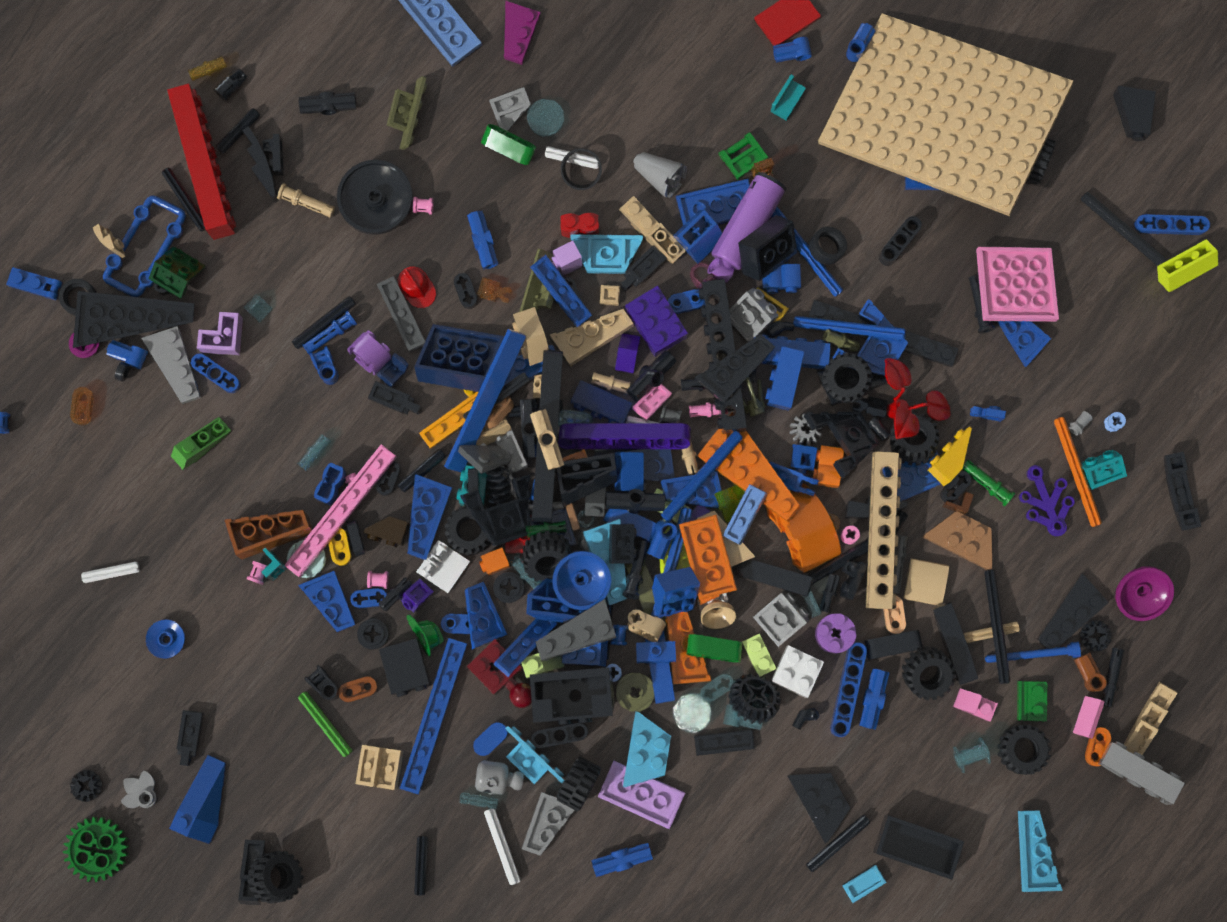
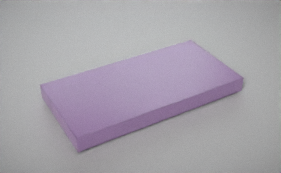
M613 761L598 797L670 829L685 792L656 779L625 788L623 787L626 766Z

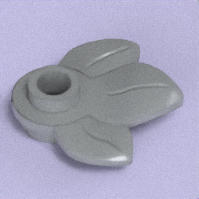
M143 771L139 779L126 778L123 780L125 791L128 794L121 800L123 805L133 809L139 806L149 808L155 804L157 799L156 793L153 791L155 781L150 773ZM146 794L150 796V800L148 802L144 800V796Z

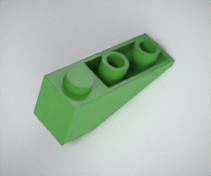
M218 417L176 444L171 457L184 470L204 456L226 437L231 430Z

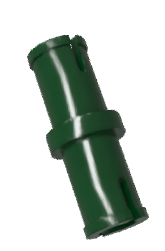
M565 520L553 523L543 522V524L526 526L527 537L530 538L532 535L536 536L537 533H545V531H549V533H566Z

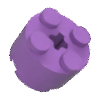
M368 330L366 333L363 332L347 350L350 355L352 353L356 355L354 360L369 373L373 372V375H376L391 359V354L389 353V347L383 342L381 344L375 340L376 336Z
M830 614L819 621L815 629L817 645L823 651L832 654L848 650L856 639V629L853 622L843 614ZM832 629L839 631V638L831 636L833 633Z

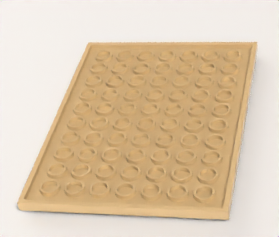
M881 14L874 28L876 32L862 57L859 58L818 143L1010 216L1073 86V80Z

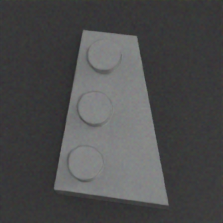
M541 792L521 849L541 855L575 810L557 801V797Z

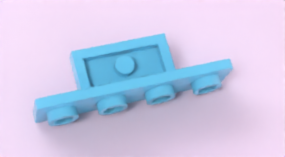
M507 726L505 728L519 742L506 757L533 784L547 770L561 783L565 781L562 778L564 774L557 767L553 770L548 765L550 760L545 755L541 754L539 756L534 751L536 747L529 740L524 742L520 738L522 733L516 727L510 728Z

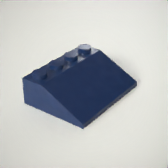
M433 324L414 366L417 380L419 382L479 392L504 336Z

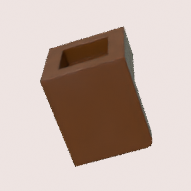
M954 490L947 492V496H952ZM968 492L961 494L953 503L944 502L942 507L965 515L968 513L974 494Z

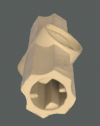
M546 409L530 414L548 470L563 466L564 462ZM544 435L552 436L553 441L551 444L545 445L542 443Z

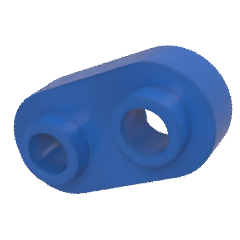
M690 290L672 295L668 299V303L675 314H681L700 309L703 306V299H699L696 302L693 301L692 297L697 296L699 298L698 290ZM677 300L681 304L679 306H675L673 302Z
M468 614L445 615L441 620L442 629L450 634H470V630L466 625ZM449 620L454 621V625L452 627H448L447 622Z

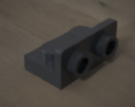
M610 524L609 563H634L636 558L634 539L637 536L634 524Z

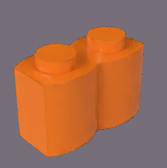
M821 445L820 449L817 450L815 461H818L817 469L814 468L812 478L819 480V482L815 485L839 487L841 477L833 464L835 461L843 458L844 450L842 448Z

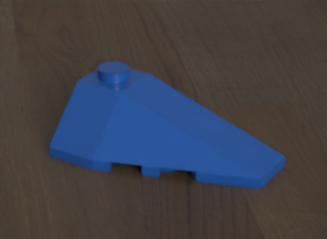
M207 755L169 829L186 837L208 844L211 843L219 825L221 794L226 768L225 762Z

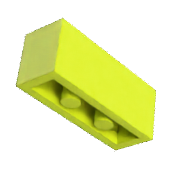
M1207 239L1157 266L1158 281L1168 292L1175 290L1218 266V250Z

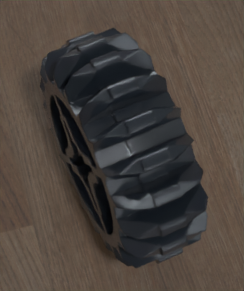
M751 673L747 674V676L743 674L730 687L728 694L730 699L729 705L733 706L732 711L738 712L737 717L743 716L744 721L749 719L751 724L757 721L760 725L763 721L767 723L770 719L774 718L779 711L782 700L779 698L780 692L776 691L777 686L771 685L772 680L767 681L765 676L760 678L758 673L755 676Z

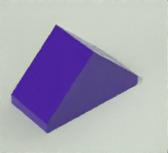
M621 334L615 371L634 374L640 336Z

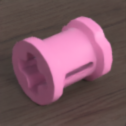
M414 197L413 213L428 212L429 215H432L433 198L418 199V197Z
M847 526L841 532V541L848 545L854 544L859 539L860 532L855 526ZM848 532L854 533V536L852 538L846 537Z
M253 561V568L250 576H247V580L263 585L264 575L261 571L267 565Z
M368 571L367 588L372 586L388 588L389 573L387 571L385 573Z

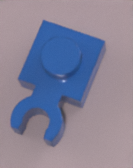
M973 406L970 410V416L1000 422L1005 419L1006 411L1001 410L997 406H989L986 409Z

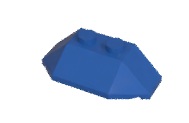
M544 579L527 596L526 614L538 620L567 623L586 611L572 609L563 604L554 592L552 579Z

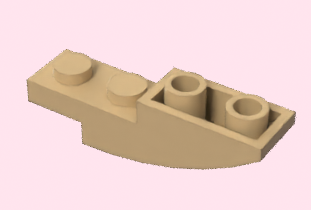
M634 196L619 209L640 235H643L672 264L686 251Z

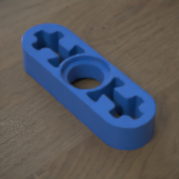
M196 354L192 357V367L228 393H236L240 389L239 379L203 354ZM204 359L203 362L209 366L207 371L203 366H198L197 360L201 361ZM213 369H220L221 375L216 379L212 378L211 371ZM226 378L231 382L234 380L235 387H229L228 389L229 385L223 379Z

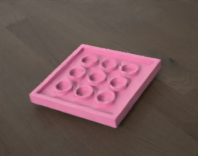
M978 247L976 249L983 321L1056 322L1059 319L1051 248Z

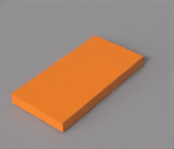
M717 515L679 524L689 565L700 582L697 594L699 600L736 591L737 587Z

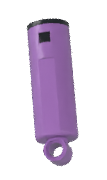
M757 172L712 250V256L715 259L708 267V274L717 280L725 279L726 283L732 277L734 269L740 270L742 268L738 242L771 218L787 190L784 184L770 175Z

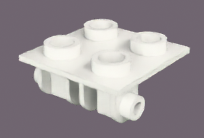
M438 540L428 554L427 559L423 561L416 572L449 593L470 561Z

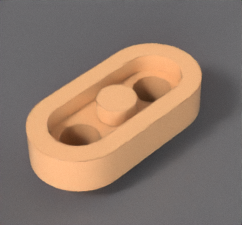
M896 596L895 609H883L886 629L892 634H899L906 627L903 601L900 597ZM893 621L898 622L897 628L892 626Z

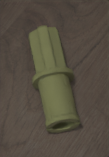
M829 329L823 334V341L837 345V348H845L852 352L859 350L860 343L847 338L845 334L840 335Z

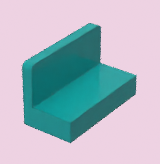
M792 74L771 107L772 113L786 121L806 90L805 87L793 81L794 75Z
M265 547L263 551L272 562L261 573L266 578L274 581L287 567L271 550Z

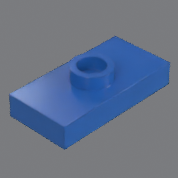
M675 641L636 643L637 663L676 662Z

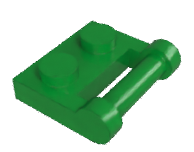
M750 132L727 150H722L718 153L721 160L725 162L737 180L769 158ZM747 144L752 146L732 160L729 157Z

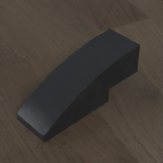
M870 496L867 498L866 503L848 501L845 518L870 519ZM900 501V506L896 508V512L907 507L908 502ZM882 506L881 514L883 516L889 515V508Z
M245 839L240 872L241 884L238 898L240 904L261 905L260 898H255V892H251L249 889L252 886L251 883L248 884V879H250L248 871L252 870L250 866L253 862H256L255 859L265 854V840Z

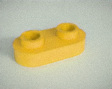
M340 528L328 544L333 562L339 566H344L351 561L352 555L348 535L345 530ZM337 534L341 535V540L339 541L335 540ZM340 553L345 554V558L343 560L339 559Z

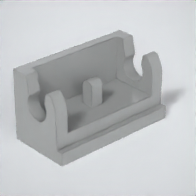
M513 431L507 432L502 437L498 436L497 440H495L497 445L512 457L511 462L506 464L510 474L513 475L527 469V463Z

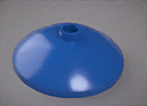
M588 551L573 552L562 558L555 567L552 578L553 589L559 600L566 606L576 610H586L606 598L611 587L610 570L604 560L594 553ZM579 575L583 576V580L581 582L577 581V577Z

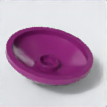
M1140 567L1130 571L1119 582L1115 594L1116 604L1119 610L1129 619L1136 621L1152 620L1163 614L1170 606L1174 597V586L1170 577L1161 569Z

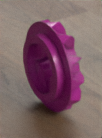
M74 333L69 339L70 351L82 359L97 353V349L100 346L99 343L86 345L85 349H83V346L73 348Z

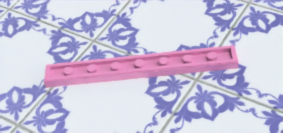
M381 444L284 566L301 578L397 456Z

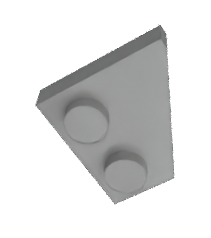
M524 87L489 100L498 126L506 131L531 106Z

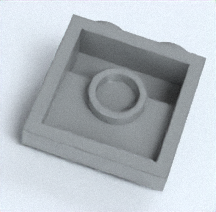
M754 287L748 290L729 309L732 325L747 342L757 337L779 316L776 313V307L771 303L768 304L764 300L763 292Z
M785 590L753 617L778 647L810 620L808 618V611L804 607L799 608L795 603V596L791 592L786 593Z

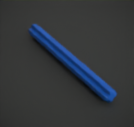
M776 207L771 216L773 218L775 215L786 218L778 207ZM794 228L797 250L835 297L842 293L843 289L826 267L814 259L810 253L809 246Z
M795 316L793 321L795 327L825 331L829 329L833 332L894 339H905L906 330L897 327Z
M733 431L661 513L664 520L671 521L742 440V435L739 432Z
M681 508L676 526L677 535L672 540L663 573L674 571L677 568L684 544L679 524L690 522L693 512L690 508ZM654 604L651 616L658 617Z

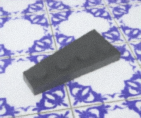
M602 600L536 641L541 661L543 662L617 638L606 600Z

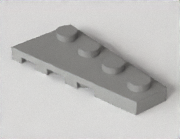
M176 326L141 338L181 403L185 404L200 399L199 389L179 327Z

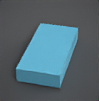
M874 865L843 884L842 887L851 902L854 903L887 882L878 867Z

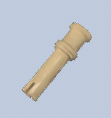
M285 183L281 185L278 191L277 199L287 200L294 206H304L329 218L334 213L335 206L309 197L299 189L294 190L287 187Z

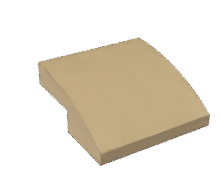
M911 558L903 598L938 606L942 605L949 565Z
M362 745L355 784L397 790L404 751Z

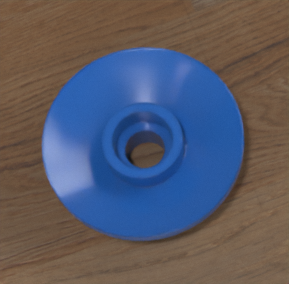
M172 620L155 622L146 634L147 648L158 658L167 659L176 656L182 650L185 643V634L182 627ZM166 636L170 637V641L168 643L164 642V638Z

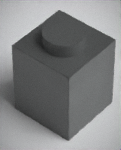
M606 487L586 496V516L604 517Z

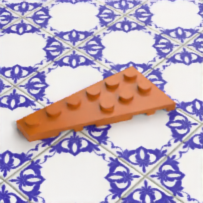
M718 429L697 457L706 463L732 433L722 434V429ZM747 431L739 432L742 435V440L715 470L744 491L751 484L768 493L763 505L789 522L799 510L800 505Z

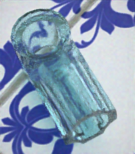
M726 705L723 724L761 730L762 723L759 725L755 721V723L751 724L749 719L744 721L743 716L737 717L738 712L732 711V705Z

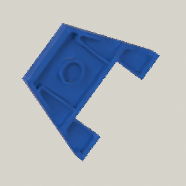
M868 299L859 315L876 325L894 327L875 307L872 301ZM868 336L857 356L867 362L872 371L871 373L885 376L884 360L887 358L899 360L908 346V342L905 339ZM838 348L832 358H836L839 354L844 355L846 352Z

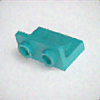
M1115 450L1105 451L1103 455L1097 457H1089L1081 463L1089 488L1091 489L1127 476L1123 457Z

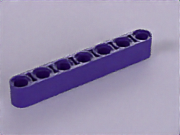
M566 423L559 427L558 445L563 449H686L690 446L691 428L683 423Z

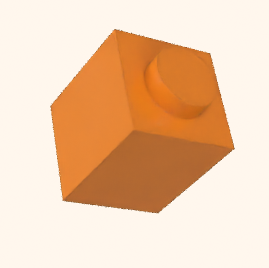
M503 548L482 555V561L479 562L483 573L487 571L488 575L510 568Z

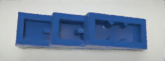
M664 630L658 642H665ZM669 662L649 663L655 703L675 701Z

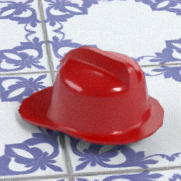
M408 267L399 274L398 286L412 306L426 308L434 302L436 297L435 287L421 268Z

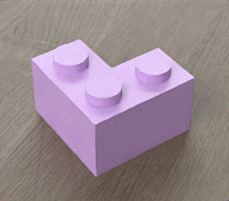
M219 312L218 331L199 330L197 349L201 353L240 355L243 323L241 315L239 313Z

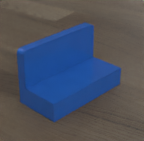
M615 452L617 471L615 491H630L632 489L643 491L644 453Z

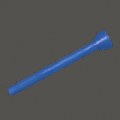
M1070 642L1067 647L1007 653L1008 661L1068 655L1072 656V658L1081 657L1079 642ZM987 655L985 661L987 663L996 662V655Z

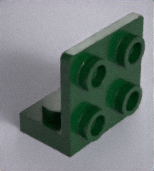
M172 247L154 262L149 279L177 297L182 298L186 293L189 282L204 270L205 265L184 253L181 249Z

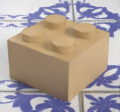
M535 307L513 314L515 322L512 323L514 331L526 335L522 344L524 348H521L523 358H528L530 366L543 362V351L549 350Z

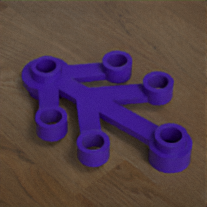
M1037 465L1031 466L1027 470V478L1035 482L1041 500L1032 497L1028 491L1020 493L1019 500L1022 503H1028L1046 511L1049 519L1039 515L1035 509L1027 511L1026 518L1029 521H1035L1046 526L1052 536H1061L1067 529L1064 521L1069 508L1075 503L1071 496L1064 497L1061 502L1062 507L1058 515H1056L1054 508L1062 490L1067 487V481L1064 478L1056 480L1054 483L1055 488L1051 497H1049L1042 480L1043 469ZM1033 470H1038L1039 475L1035 476ZM1058 481L1064 483L1063 488L1058 486ZM1023 494L1028 496L1027 501L1022 499ZM1066 499L1071 501L1070 506L1065 504ZM1030 512H1034V513H1035V518H1034V519L1030 518V516H1029V513H1030ZM1055 523L1060 525V530L1054 528Z

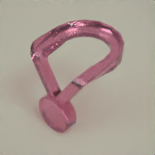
M705 263L694 265L690 271V278L697 288H701L702 284L695 279L694 271L698 267H704L708 270L709 266ZM711 273L703 281H712L715 279V275Z

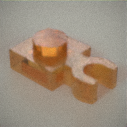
M482 277L477 297L494 302L499 297L501 301L509 303V299L503 295L506 292L512 293V289L509 287L501 289L500 282Z

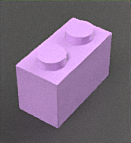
M574 241L553 250L552 263L562 276L582 267V257Z

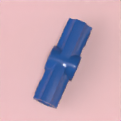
M483 211L471 212L467 217L483 269L494 268L498 265V261L493 248V239L490 230L487 228Z
M872 669L869 685L863 697L862 705L864 706L859 726L876 730L880 710L883 709L885 703V689L889 672Z
M644 843L629 849L627 847L613 851L609 855L591 861L595 875L598 877L614 871L620 872L632 868L633 865L652 860L653 858L649 844Z

